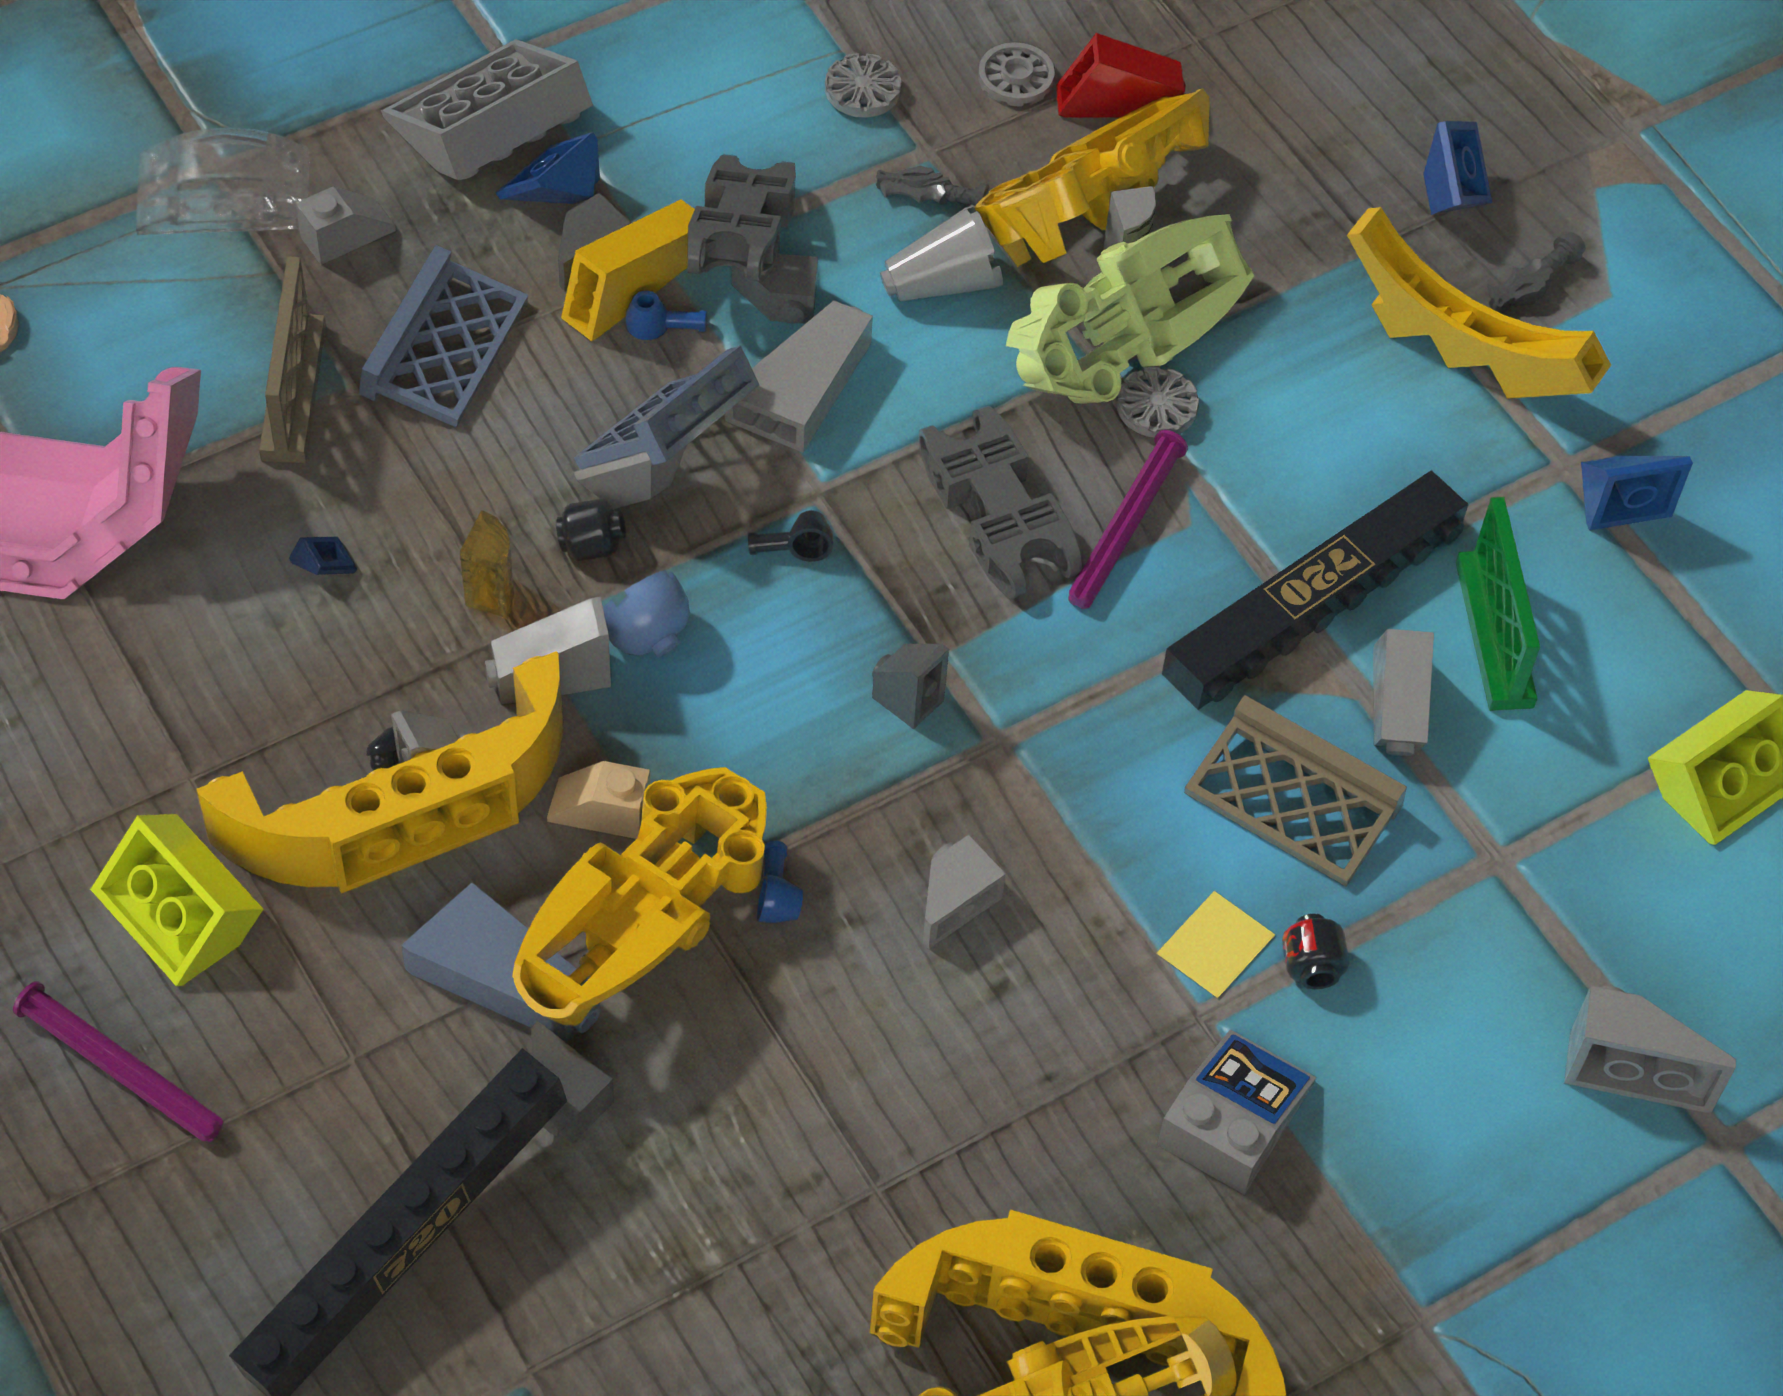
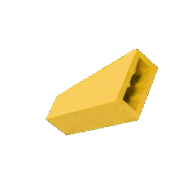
M680 199L575 250L561 319L590 341H593L626 316L627 309L638 292L652 291L656 293L687 269L688 225L695 209Z

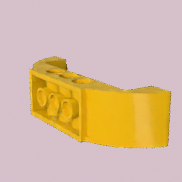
M555 651L542 657H531L521 665L513 667L517 716L510 717L500 725L483 732L466 734L456 742L434 751L420 752L410 760L390 768L376 769L366 777L343 786L329 787L320 795L297 804L289 803L283 805L275 812L263 816L243 771L231 776H221L213 779L207 785L196 789L210 844L228 860L252 874L278 883L296 886L338 887L342 894L519 824L518 814L537 796L551 775L560 752L563 735L559 654Z
M1011 1209L1008 1218L975 1221L945 1230L918 1244L894 1263L876 1284L873 1291L870 1333L877 1335L882 1342L895 1347H905L907 1345L920 1347L936 1293L945 1295L949 1301L957 1305L973 1306L976 1304L993 1309L998 1315L1011 1321L1027 1319L1044 1324L1048 1330L1062 1336H1070L1100 1326L1135 1319L1163 1316H1206L1225 1339L1234 1360L1237 1386L1232 1396H1286L1284 1377L1273 1347L1258 1322L1240 1301L1211 1278L1213 1268ZM1182 1336L1146 1350L1141 1354H1145L1154 1363L1169 1366L1166 1359L1187 1351Z

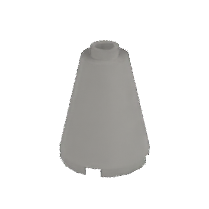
M974 205L964 208L885 261L886 270L880 272L887 295L892 296L896 294L899 301L995 289L1003 286L1000 266L993 268L991 264L994 261L993 254H995L992 241L979 212H975Z

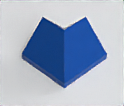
M1443 121L1437 123L1423 173L1431 215L1493 203L1477 122Z
M591 132L551 145L495 192L500 200L566 204L588 200L594 196V185L600 181L597 137Z
M1617 456L1581 462L1586 524L1589 531L1672 517L1693 464L1690 456Z

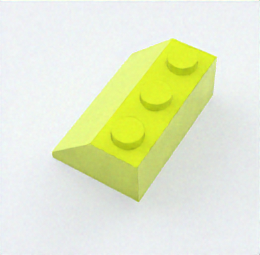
M1745 690L1648 757L1663 799L1709 844H1718L1783 798V695Z
M177 814L137 815L90 889L175 986H183L239 947L264 910Z

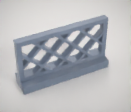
M435 245L364 364L361 372L359 395L375 401L377 396L381 394L444 423L457 427L527 304L529 295L450 261L451 251ZM455 278L469 284L473 293L453 297L448 286L451 280ZM501 298L512 303L513 306L510 311L492 314L487 301ZM478 303L484 317L464 321L458 307ZM450 310L455 324L435 328L430 316L433 313ZM489 327L494 337L493 341L475 346L469 331ZM461 334L466 348L446 352L440 338ZM432 341L438 355L416 359L412 349L413 345ZM471 358L476 368L475 373L457 377L451 363ZM442 365L448 379L428 384L422 370ZM413 372L419 386L403 389L392 384L395 376ZM454 390L458 403L454 410H451L436 403L432 394Z
M741 345L727 349L699 373L668 382L576 455L574 459L579 469L642 452H647L652 465L661 464L671 459L759 386V382Z

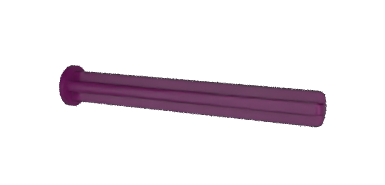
M1161 430L1156 434L1154 449L1069 590L1068 600L1072 605H1077L1081 609H1087L1092 605L1177 458H1181L1187 453L1188 445L1179 434L1170 430Z
M34 981L20 992L13 1005V1013L20 1018L27 1016L201 1141L211 1142L217 1137L224 1124L221 1117L45 993V987L42 983Z

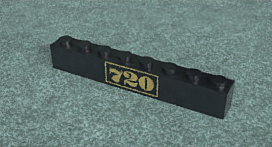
M1430 470L1166 649L1162 675L1197 710L1211 701L1219 702L1232 691L1234 685L1246 677L1248 679L1255 678L1265 669L1269 661L1280 654L1282 656L1290 654L1304 637L1313 631L1315 633L1322 632L1339 613L1345 609L1349 611L1354 610L1365 600L1367 594L1379 586L1381 588L1389 586L1402 570L1411 564L1413 566L1421 564L1430 555L1432 550L1443 542L1445 544L1453 542L1465 527L1463 521L1468 503Z
M522 1048L233 1350L229 1357L242 1375L266 1396H290L567 1102V1098L560 1078Z

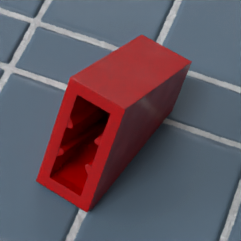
M1095 33L1056 85L1058 115L1065 118H1120L1161 97L1166 96L1170 98L1184 95L1186 83L1183 80L1181 62Z

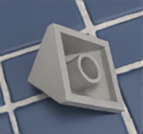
M686 446L667 462L652 465L647 452H642L588 468L578 469L574 472V475L580 484L600 499L607 500L613 509L651 499L671 486Z

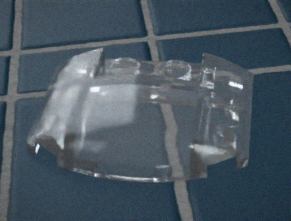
M233 127L190 131L158 143L139 155L137 235L299 229L295 203L309 197V147L302 144L299 145L290 139L270 132Z

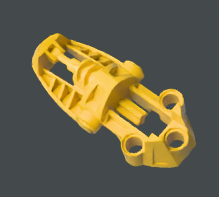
M1198 89L1196 92L1170 98L1166 96L1140 107L1056 152L1049 164L1042 168L1029 171L1021 177L994 187L976 204L975 210L979 212L985 225L1017 267L1031 260L1023 238L1042 263L1067 254L1058 223L1082 214L1101 230H1106L1111 192L1150 186L1154 188L1159 180L1158 170L1165 164V157L1172 150L1181 152L1208 147L1210 97L1204 89Z
M726 767L701 770L682 775L673 780L654 781L648 785L644 791L641 826L637 839L621 855L601 842L590 847L552 890L532 921L515 959L512 974L517 991L526 1004L535 1012L562 1025L577 1026L582 1023L594 1005L601 1003L633 984L655 968L677 947L688 951L692 947L697 946L699 941L705 937L710 926V913L701 908V905L721 885L733 893H746L755 889L761 881L765 850L762 838L766 826L767 810L765 792L751 784L746 778L737 775ZM706 831L719 838L717 853L712 858L704 854L699 859V856L692 852V845L686 841L682 844L678 843L683 837L692 844H695ZM581 932L586 933L588 952L579 960L580 966L569 976L545 962ZM590 976V978L581 986L580 984Z
M1163 1316L1100 1326L1070 1335L1047 1345L1044 1341L1014 1352L1012 1353L1013 1359L1007 1361L1014 1381L977 1396H1149V1392L1176 1382L1178 1389L1197 1381H1201L1205 1391L1200 1396H1231L1236 1391L1237 1380L1230 1349L1216 1326L1206 1316ZM1182 1336L1187 1351L1166 1359L1169 1367L1144 1378L1136 1374L1112 1384L1106 1367ZM938 1386L927 1389L919 1396L958 1395L949 1388Z

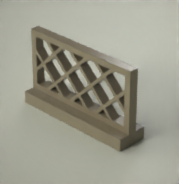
M287 256L265 392L267 404L259 448L261 461L306 463L326 322L325 315L309 314L301 257Z
M1244 695L1235 708L1234 717L1185 786L1184 793L1347 887L1390 820H1394L1403 807L1407 786ZM1239 734L1254 743L1257 755L1231 760L1228 745L1234 736ZM1263 749L1269 751L1270 753L1264 754ZM1223 754L1225 762L1217 763V761ZM1284 760L1294 766L1297 778L1271 783L1266 763ZM1260 765L1265 785L1239 790L1234 770ZM1227 771L1232 791L1213 794L1202 788L1201 785L1208 775ZM1303 771H1304L1305 773L1309 774L1310 776H1305V777H1304ZM1325 783L1334 789L1337 802L1312 806L1307 786ZM1300 788L1305 808L1279 813L1274 793ZM1268 795L1272 815L1254 818L1245 812L1242 799ZM1344 795H1346L1347 797H1349V798H1351V799L1345 800V799H1344ZM1235 801L1236 807L1228 802ZM1365 806L1380 815L1373 826L1353 830L1348 810ZM1340 811L1346 832L1320 837L1315 816ZM1308 818L1313 838L1294 841L1285 835L1282 823ZM1275 824L1277 830L1273 829L1269 825ZM1364 838V840L1358 847L1356 839ZM1349 842L1352 858L1345 869L1326 859L1323 846ZM1316 848L1317 854L1310 849Z

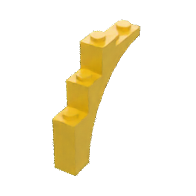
M1381 207L1368 208L1347 234L1379 293L1371 305L1389 338L1430 335L1448 368L1489 365L1506 398L1592 393L1611 367V363L1594 331H1564L1532 325L1503 315L1473 300L1446 282L1423 262L1403 240Z

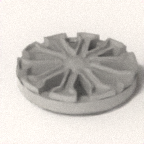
M1004 43L993 47L984 54L979 64L978 80L982 90H985L991 99L999 103L1003 101L1007 102V105L1019 107L1023 106L1024 103L1033 105L1044 99L1046 94H1049L1054 83L1055 69L1049 56L1039 48L1025 43ZM1024 54L1029 55L1028 58H1025V57H1023V56H1024Z
M859 53L844 56L843 60H836L829 67L825 78V94L828 101L837 110L847 115L874 117L886 113L897 104L901 95L902 81L898 74V69L890 61H884L882 57L866 53V56H859ZM879 98V99L883 100L884 102L881 103L880 101H878V100H876V99ZM861 104H867V107H861Z
M1160 366L1143 367V370L1139 372L1136 370L1125 378L1121 384L1116 404L1120 418L1129 428L1141 435L1155 438L1156 434L1161 430H1170L1177 434L1186 431L1193 424L1197 416L1199 398L1196 387L1189 379L1186 380L1183 374L1174 369L1168 368L1164 370L1160 369ZM1159 380H1165L1162 386H1160ZM1126 401H1129V402H1135V403L1127 404V403H1125V402H1126ZM1181 411H1187L1189 414H1183ZM1142 414V417L1133 418V415ZM1171 418L1177 424L1172 425V423L1168 422V419ZM1150 421L1158 422L1157 427L1150 426Z

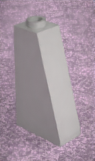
M832 301L752 368L759 386L725 413V421L804 452L871 345L873 315L867 314L859 308Z

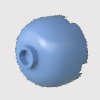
M666 570L650 575L624 590L627 596L619 603L618 607H616L612 600L603 607L609 641L623 652L637 656L646 655L654 651L657 657H661L680 644L677 635L686 627L690 614L689 600L682 585L672 571L668 574Z

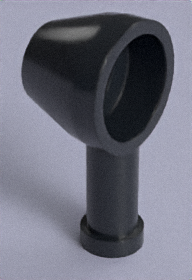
M814 510L805 511L798 516L790 532L748 533L749 554L757 555L758 552L790 550L793 556L802 561H820L829 556L833 550L832 530L820 512Z

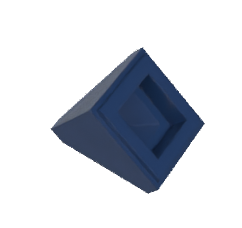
M338 536L300 537L289 557L292 564L316 575L354 574L357 570Z

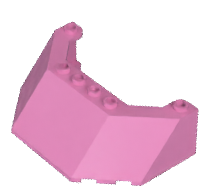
M170 367L160 372L155 380L148 382L147 392L150 393L144 401L127 400L123 402L121 434L106 446L0 432V591L66 599L164 520L198 415L201 370Z

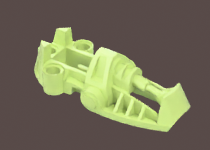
M1230 214L1184 220L1154 231L1135 242H1120L1108 247L1097 257V262L1102 272L1093 277L1084 288L1076 283L1048 285L1038 288L1031 298V314L1012 323L1006 346L1018 348L1020 351L1016 367L1019 376L1026 382L1023 386L1036 391L1068 396L1071 401L1078 404L1108 402L1114 400L1120 392L1122 381L1120 373L1129 367V359L1137 355L1141 367L1161 366L1196 342L1231 309L1254 277L1252 269L1245 262L1236 244L1231 228L1232 219ZM1187 252L1188 260L1174 268L1166 266ZM1193 270L1196 275L1202 274L1205 281L1213 283L1176 304L1169 291L1170 288L1178 284V278ZM1084 321L1086 329L1082 333L1085 339L1090 338L1093 346H1097L1102 342L1104 344L1077 360L1066 332Z

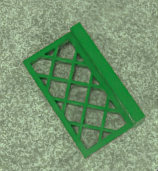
M1491 497L1475 550L1458 552L1455 563L1489 711L1533 709L1538 698L1532 677V669L1540 650V643L1505 497Z

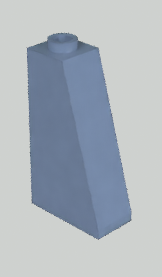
M473 883L469 884L401 945L405 970L411 975L528 1027H532L539 1021L566 1043L577 1032L584 1033L589 1030L600 1014L599 1003L592 1007L579 1025H562L535 1012L526 1004L517 991L512 974L515 959L528 928ZM558 953L545 961L568 976L576 970L572 964ZM588 978L584 980L580 985L582 986L588 980Z

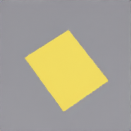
M1213 891L1156 954L1216 998H1219L1275 934L1216 891Z

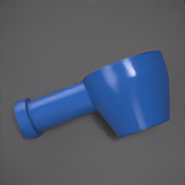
M652 291L638 292L633 297L625 318L628 332L641 340L659 338L668 328L696 329L699 332H706L707 311H668L658 295Z
M769 841L765 844L764 879L758 900L757 921L780 923L797 920L802 907L803 890L783 878L784 859L787 857L786 844L781 841Z

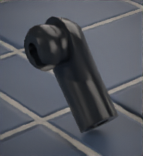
M393 727L386 729L367 747L366 756H370V767L373 770L390 768L396 764L393 757L394 751H397Z

